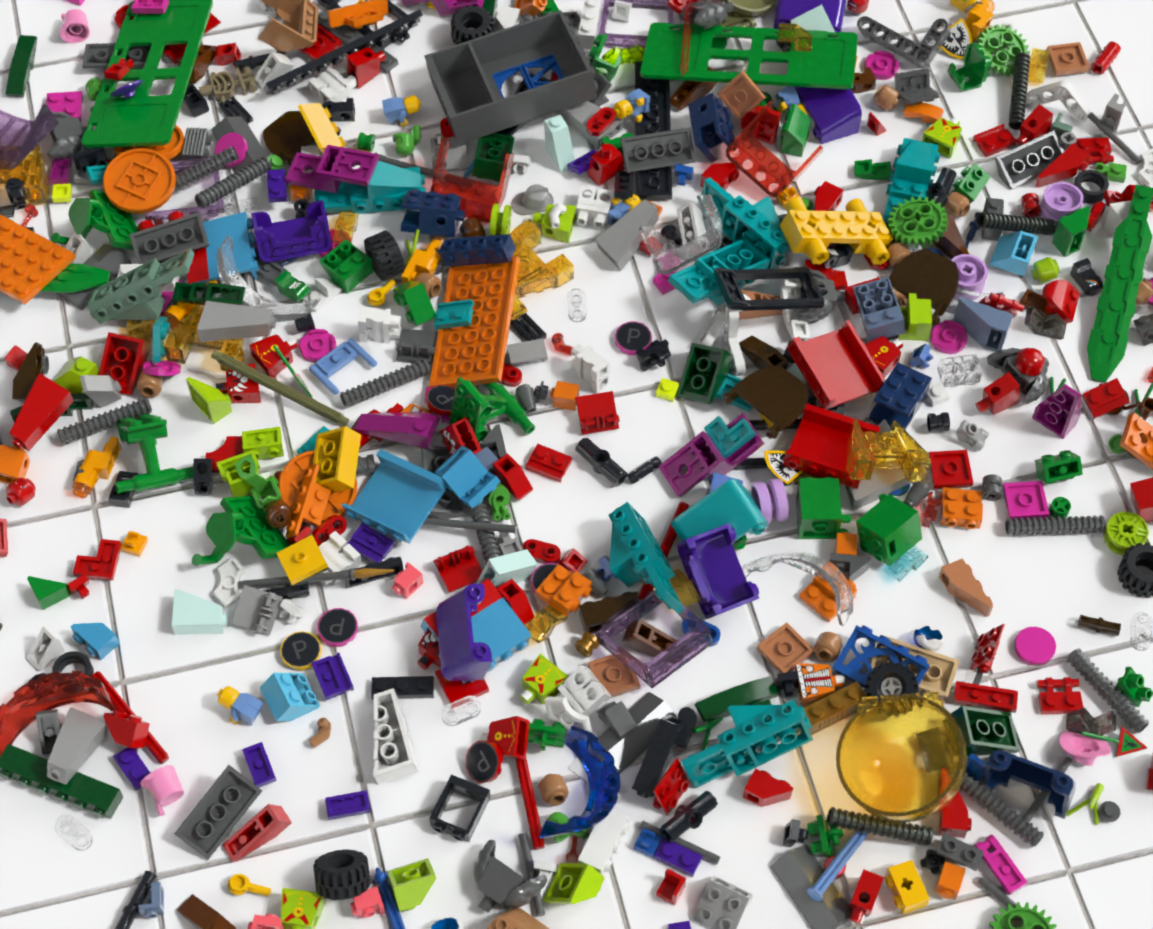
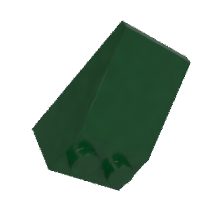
M498 133L480 137L478 139L472 176L479 179L507 183L515 137Z
M692 343L676 397L710 405L729 374L734 355L725 349Z
M961 706L947 716L955 754L970 756L973 753L975 756L991 755L992 752L997 750L1008 753H1018L1020 751L1012 715L1009 712Z

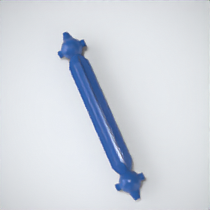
M377 867L375 868L374 880L372 882L379 884L378 891L391 928L406 929L392 889L386 882L388 872L384 873Z

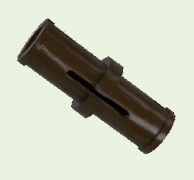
M1081 614L1079 616L1078 627L1094 630L1095 633L1103 632L1116 636L1120 634L1121 623L1106 621L1101 617L1092 618Z

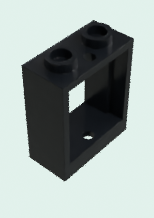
M451 774L429 818L430 826L438 833L446 832L458 841L465 840L470 842L491 798L490 790ZM453 792L480 802L467 830L440 819Z

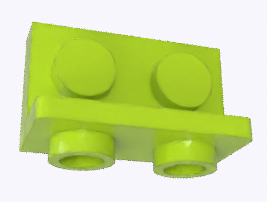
M280 427L242 432L244 453L254 450L257 460L284 456Z

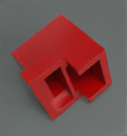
M1153 477L1130 483V496L1136 514L1143 518L1146 523L1153 521Z

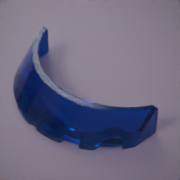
M571 726L564 742L581 761L588 777L589 798L585 810L581 816L571 817L566 824H558L546 820L539 838L555 837L593 827L609 815L617 802V794L620 791V774L616 770L615 759L597 741L598 737L589 731Z

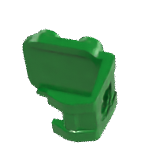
M605 33L603 35L597 34L593 43L596 46L593 45L589 53V57H591L589 58L590 67L593 66L596 75L601 73L597 68L606 69L608 73L601 74L610 82L617 73L621 63V55H618L615 65L600 59L599 56L608 35Z
M971 43L966 46L963 59L964 67L956 70V66L952 62L948 68V75L960 91L980 88L982 83L989 77L988 68L992 65V61L989 56L983 55L982 47L979 44ZM965 77H969L968 82H965Z

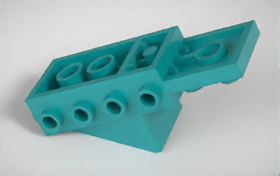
M904 138L902 145H898L896 154L899 155V158L895 157L893 164L895 171H891L889 180L892 181V184H888L886 191L889 197L883 220L888 229L889 213L893 212V207L898 208V202L904 204V199L911 201V197H914L915 200L919 196H921V200H924L926 197L929 198L930 195L927 191L934 179H931V176L935 177L937 166H934V163L939 162L940 153L937 152L939 145Z
M378 161L368 186L341 182L337 193L314 189L315 202L323 200L326 213L352 210L353 215L408 210L402 208L407 191L418 189L421 192H426V187L422 188V185L425 184L424 174H420V167L401 168Z
M710 177L704 180L699 205L720 222L719 230L734 243L744 238L750 241L771 259L767 269L782 267L786 262L787 252L790 247L780 227L781 223L770 197L767 196L752 206L740 195L734 198Z
M744 238L698 258L692 266L670 275L668 282L693 304L708 297L719 306L725 302V299L714 277V270L716 268L733 270L767 269L771 259ZM737 280V282H738L740 288H742L744 285L750 284V283H752V282L754 281V280Z
M627 501L608 515L612 521L609 569L628 588L641 579L647 585L651 584L656 589L654 593L660 601L663 600L669 610L672 608L679 614L685 609L669 581L676 575L646 520Z
M794 699L782 705L729 706L727 708L736 727L725 730L722 734L718 735L719 743L711 745L699 753L692 754L681 762L695 788H698L733 770L736 776L742 775L813 741L809 731L812 726L802 705L797 707Z

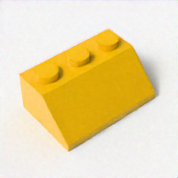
M321 103L298 105L322 154L327 144L343 148L346 146L343 137H338L336 133L339 129L335 122L331 123L329 120L332 116L327 107L324 109Z
M346 426L317 434L313 465L318 464L320 467L315 483L337 492L354 488L361 434Z

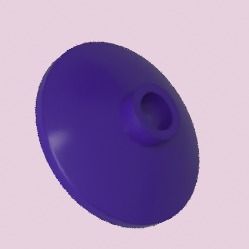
M137 80L112 92L110 97L124 96L125 99H129L135 96L134 91L138 89L143 81Z

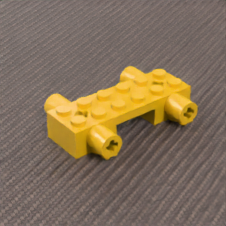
M794 197L786 203L787 214L780 227L792 252L805 253L811 259L812 264H821L828 260L830 255L827 247L830 243H849L855 250L854 253L866 254L871 259L873 265H881L889 259L890 254L887 248L892 242L893 237L880 212H867L861 199L849 201L845 206L846 211H808L800 197Z

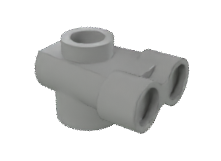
M966 420L961 422L956 431L957 438L960 441H969L972 444L971 446L978 451L984 447L985 440L989 436L986 430L983 428L979 429L976 424Z

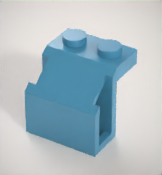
M461 446L434 472L444 479L450 491H453L465 505L472 509L478 506L488 493L493 492L501 482L497 476L486 470L470 449Z

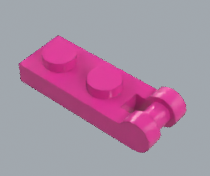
M991 834L986 837L984 842H977L973 845L984 851L983 861L1008 896L1027 885V880L994 835ZM991 848L994 852L989 853L987 849Z

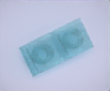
M913 546L891 566L886 565L883 569L896 581L900 582L911 569L916 571L926 561L928 555L917 546Z

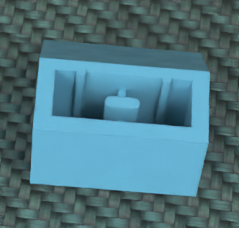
M1024 231L1000 236L989 265L1025 276L1038 236Z
M273 673L260 687L276 721H293L320 707L304 673Z

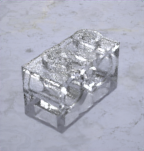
M977 354L941 358L937 368L944 387L953 388L959 385H974L980 382L982 376V369Z

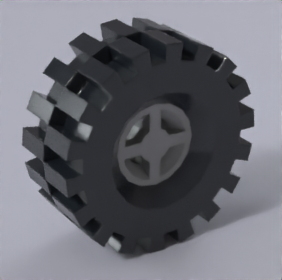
M889 661L886 664L884 662L880 663V666H875L873 671L869 672L865 682V691L873 709L875 708L880 714L885 713L886 716H899L900 713L903 712L904 714L909 708L914 706L918 695V682L915 674L910 671L908 666L905 667L900 662L894 663Z

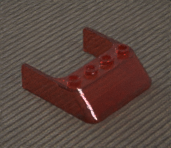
M769 101L727 147L726 157L767 195L777 197L797 181L823 152V147L820 145L797 171L791 170L759 142L753 134L755 127L773 108V103Z
M442 137L430 192L435 191L445 195L452 193L461 196V210L465 211L466 218H475L479 221L490 223L493 204H499L501 209L506 197L514 153H506L500 185H493L448 173L445 168V161L450 137Z

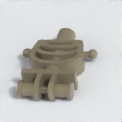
M246 66L242 69V74L239 68H235L238 78L233 80V77L228 72H212L211 76H209L210 84L199 87V92L203 97L214 94L216 101L225 103L227 99L231 100V97H235V87L239 85L244 95H247L246 88L249 87L250 92H256L258 87L251 68Z

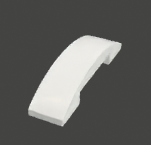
M800 278L780 279V299L800 298L799 289L802 287ZM801 309L782 310L786 328L792 339L796 337L810 339L808 321L799 320L796 317L797 312Z

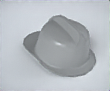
M534 184L527 188L526 192L516 195L511 204L512 209L516 213L528 215L546 210L547 205L554 203V198L549 193L547 187Z

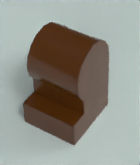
M870 67L864 68L863 73H854L852 93L875 90L876 78Z

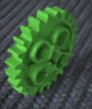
M998 24L994 27L990 25L989 28H985L978 36L979 38L976 43L982 47L983 55L989 56L992 61L988 71L993 69L994 74L1000 72V76H1003L1006 73L1007 77H1009L1011 73H1014L1015 55L1020 52L1030 54V51L1027 50L1029 45H1024L1027 40L1021 39L1023 34H1016L1017 29L1012 31L1011 26L1007 29L1005 24L1001 27Z
M921 196L917 200L914 197H911V201L904 199V204L898 202V208L893 207V212L889 213L888 225L892 237L895 236V241L901 240V244L907 242L908 247L912 244H915V248H918L919 244L923 248L925 243L932 245V240L938 242V236L943 237V232L947 231V213H945L944 207L941 208L940 202L935 204V199L930 202L928 197L921 200Z
M1019 901L1016 903V908H1013L1009 903L1007 905L1008 911L1000 908L1001 916L994 913L993 918L996 922H989V926L993 929H1056L1057 924H1049L1052 916L1044 917L1045 909L1037 912L1036 904L1030 909L1028 902L1025 903L1024 907H1021ZM1019 919L1023 926L1014 928L1010 921Z

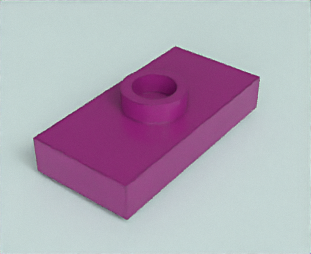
M71 159L53 160L49 176L50 185L68 184L72 166Z

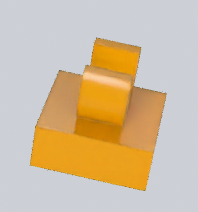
M793 186L776 194V200L785 210V205L790 199L799 197Z
M129 531L121 546V550L140 557L148 542V538L137 532Z

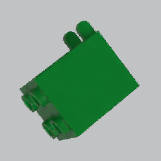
M799 478L796 494L798 539H836L837 533L848 532L847 529L840 528L841 523L851 522V516L842 514L839 478Z
M880 494V502L856 521L857 534L859 536L860 548L863 552L869 553L877 561L891 566L922 540L921 526L917 510L890 494Z

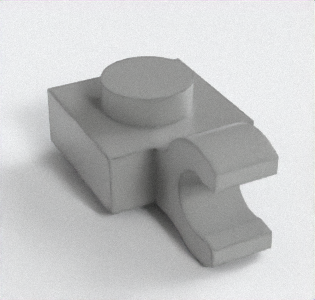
M499 532V538L502 542L499 544V549L502 556L523 551L517 537L511 539L508 532Z

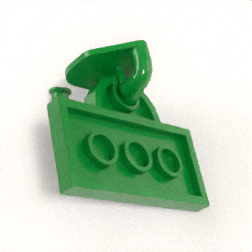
M92 190L89 194L90 198H76L69 208L68 216L76 234L81 235L85 239L91 229L95 228L107 234L112 247L134 250L129 234L138 232V228L131 213L115 207L107 198L106 193L102 191ZM54 233L51 236L52 242L66 245L70 237L60 236L59 233Z
M253 496L223 498L220 505L226 513H213L206 524V533L216 547L211 555L201 556L200 554H195L192 557V564L198 566L218 563L225 553L232 549L236 541L245 545H252L262 559L278 557L277 552L291 545L278 528L269 525L265 518L264 510L256 505Z

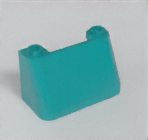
M731 479L677 516L671 522V525L679 538L684 541L729 523L736 532V541L746 533L755 535L763 533L765 528L769 526V523L748 490L737 480Z

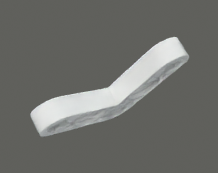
M1064 80L1032 89L1027 94L1026 103L1032 107L1060 100L1075 120L1086 121L1088 119L1087 116L1090 114L1087 104L1073 86ZM1044 92H1050L1052 95H1046ZM1068 99H1073L1076 103H1072Z
M743 293L745 300H751L747 295ZM726 302L715 309L697 344L706 346L713 344L725 321Z
M726 306L724 321L725 343L728 352L734 355L732 367L735 375L745 374V362L737 338L739 312Z

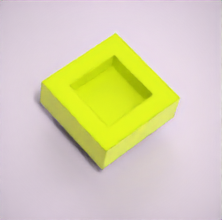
M71 183L53 184V203L71 202Z
M662 378L656 391V397L674 402L680 383Z

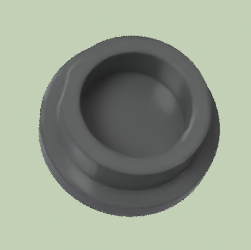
M1106 801L1100 805L1099 815L1105 822H1115L1120 817L1121 811L1116 803Z

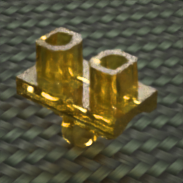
M158 319L144 320L139 323L136 320H127V327H125L127 335L150 342V337H153V325Z

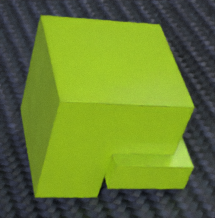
M909 293L907 307H900L906 333L899 334L898 339L928 341L932 326L931 299H917L916 293Z
M254 450L216 462L222 480L227 482L232 497L252 495L250 489L254 487L238 475L235 463L246 455H251L257 466L256 472L260 474L258 471L260 465ZM245 462L242 465L241 469L243 472L250 473V463Z

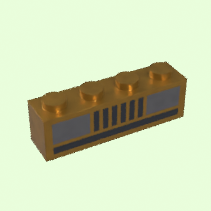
M858 682L803 708L812 726L809 729L811 736L865 709L868 699Z

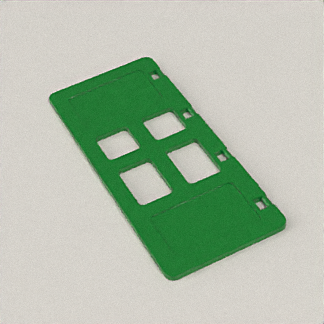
M169 0L165 14L133 13L131 7L134 1L129 4L107 69L112 64H118L121 58L125 59L131 46L151 45L144 68L130 69L123 79L118 81L107 79L104 75L100 92L97 95L87 129L82 138L84 147L166 145L170 142L213 7V0ZM187 44L179 67L158 68L166 45ZM176 79L170 95L149 96L153 81ZM120 81H143L136 90L135 96L129 99H125V97H110V94L114 92L117 83Z
M655 22L649 27L640 75L643 78L729 83L740 72L708 71L709 60L748 61V68L745 73L755 84L851 89L854 84L858 35L853 32L837 33L737 26H715L705 30L702 27L691 24L689 58L688 54H686L688 47H684V55H687L684 57L689 59L687 61L688 71L686 72L683 71L686 68V62H683L685 64H683V70L680 71L684 24ZM686 26V27H688V28H686V35H685V36H689V35H687V34H689V33H687V32H689V26ZM714 37L752 39L750 50L712 48V42ZM764 41H791L790 52L764 51ZM761 63H787V74H761Z

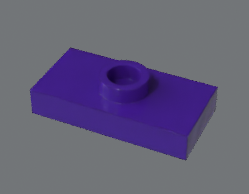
M591 150L568 163V171L578 175L588 171L591 156L597 151Z
M367 790L325 797L328 820L371 813Z

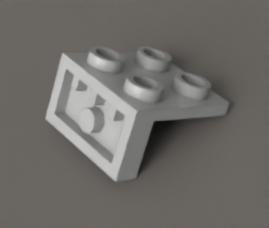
M713 876L709 879L693 920L711 929H737L746 906L751 902L753 894Z

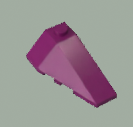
M1064 384L1035 407L1032 418L1064 439L1077 425L1081 411V394Z
M425 412L361 414L355 427V432L428 450L440 421V416Z

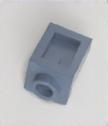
M161 882L151 883V891H148L149 904L139 905V912L143 917L156 918L158 915L164 914V888Z

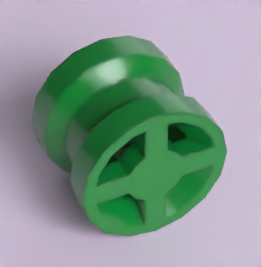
M360 132L357 141L358 150L367 149L372 152L375 146V134L366 135Z
M1064 497L1054 498L1049 508V516L1054 517V519L1057 516L1060 518L1066 516L1067 518L1071 509L1070 501Z

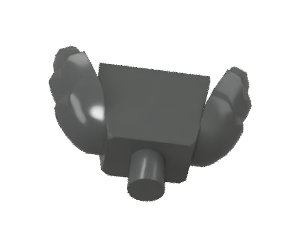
M699 0L698 2H693L691 24H695L705 30L718 26L723 20L728 19L727 13L734 11L733 3H725L720 0L710 2ZM685 8L679 14V18L683 21L685 15Z
M46 111L37 115L35 118L36 123L50 132L54 143L47 152L49 158L62 160L80 151L82 138L87 126L82 127L79 118L72 117L64 112Z
M812 269L810 271L813 278L817 282H823L828 293L822 295L825 301L823 308L801 309L797 312L796 317L799 320L808 322L826 318L833 311L836 302L843 303L845 300V292L836 291L832 280L827 279L820 271ZM802 285L800 288L801 297L809 298Z
M1012 347L990 354L987 357V363L994 366L995 369H1001L1004 374L1010 372L1018 382L1020 392L1023 395L1026 394L1023 403L1029 404L1036 401L1045 393L1048 386L1046 373L1049 366V361L1046 357H1044L1045 364L1042 372L1037 376H1028L1016 368V356L1021 349Z
M488 840L483 849L479 851L478 860L474 863L473 874L477 889L485 895L478 906L489 913L495 903L504 909L507 907L519 908L529 904L532 898L540 894L542 888L547 883L546 875H540L527 881L495 858L496 841Z

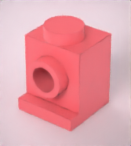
M409 562L405 564L406 569L400 571L395 576L394 585L392 586L393 591L397 595H403L406 599L423 584L422 573Z
M377 886L367 889L366 892L359 896H355L353 898L354 902L350 903L353 916L358 915L359 918L371 917L378 911H380L381 915L385 914Z

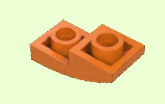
M918 102L915 105L907 104L903 113L905 118L921 117L922 123L933 124L939 118H942L944 110L928 103Z

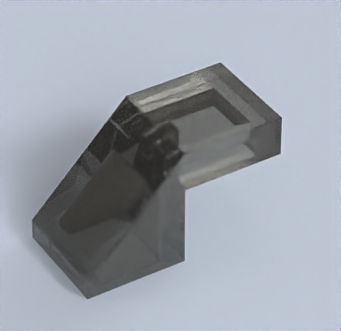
M1034 307L1028 308L1026 311L1024 324L1034 334L1058 340L1064 339L1067 324L1057 314L1043 317Z
M1084 707L1066 715V729L1068 732L1078 734L1084 731L1103 736L1116 730V715L1111 710L1093 718Z

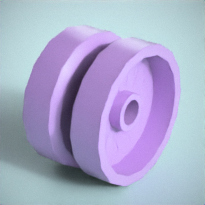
M1056 182L1047 186L1040 205L1041 218L1053 219L1057 228L1058 220L1061 217L1068 216L1077 209H1081L1083 204L1081 190L1067 182Z
M961 254L955 256L951 261L957 265L959 284L954 299L959 300V297L975 300L982 294L988 275L987 266L984 261L974 255Z
M780 478L771 479L767 485L763 481L752 483L751 497L767 522L771 523L772 517L776 522L787 521L789 508L782 480Z

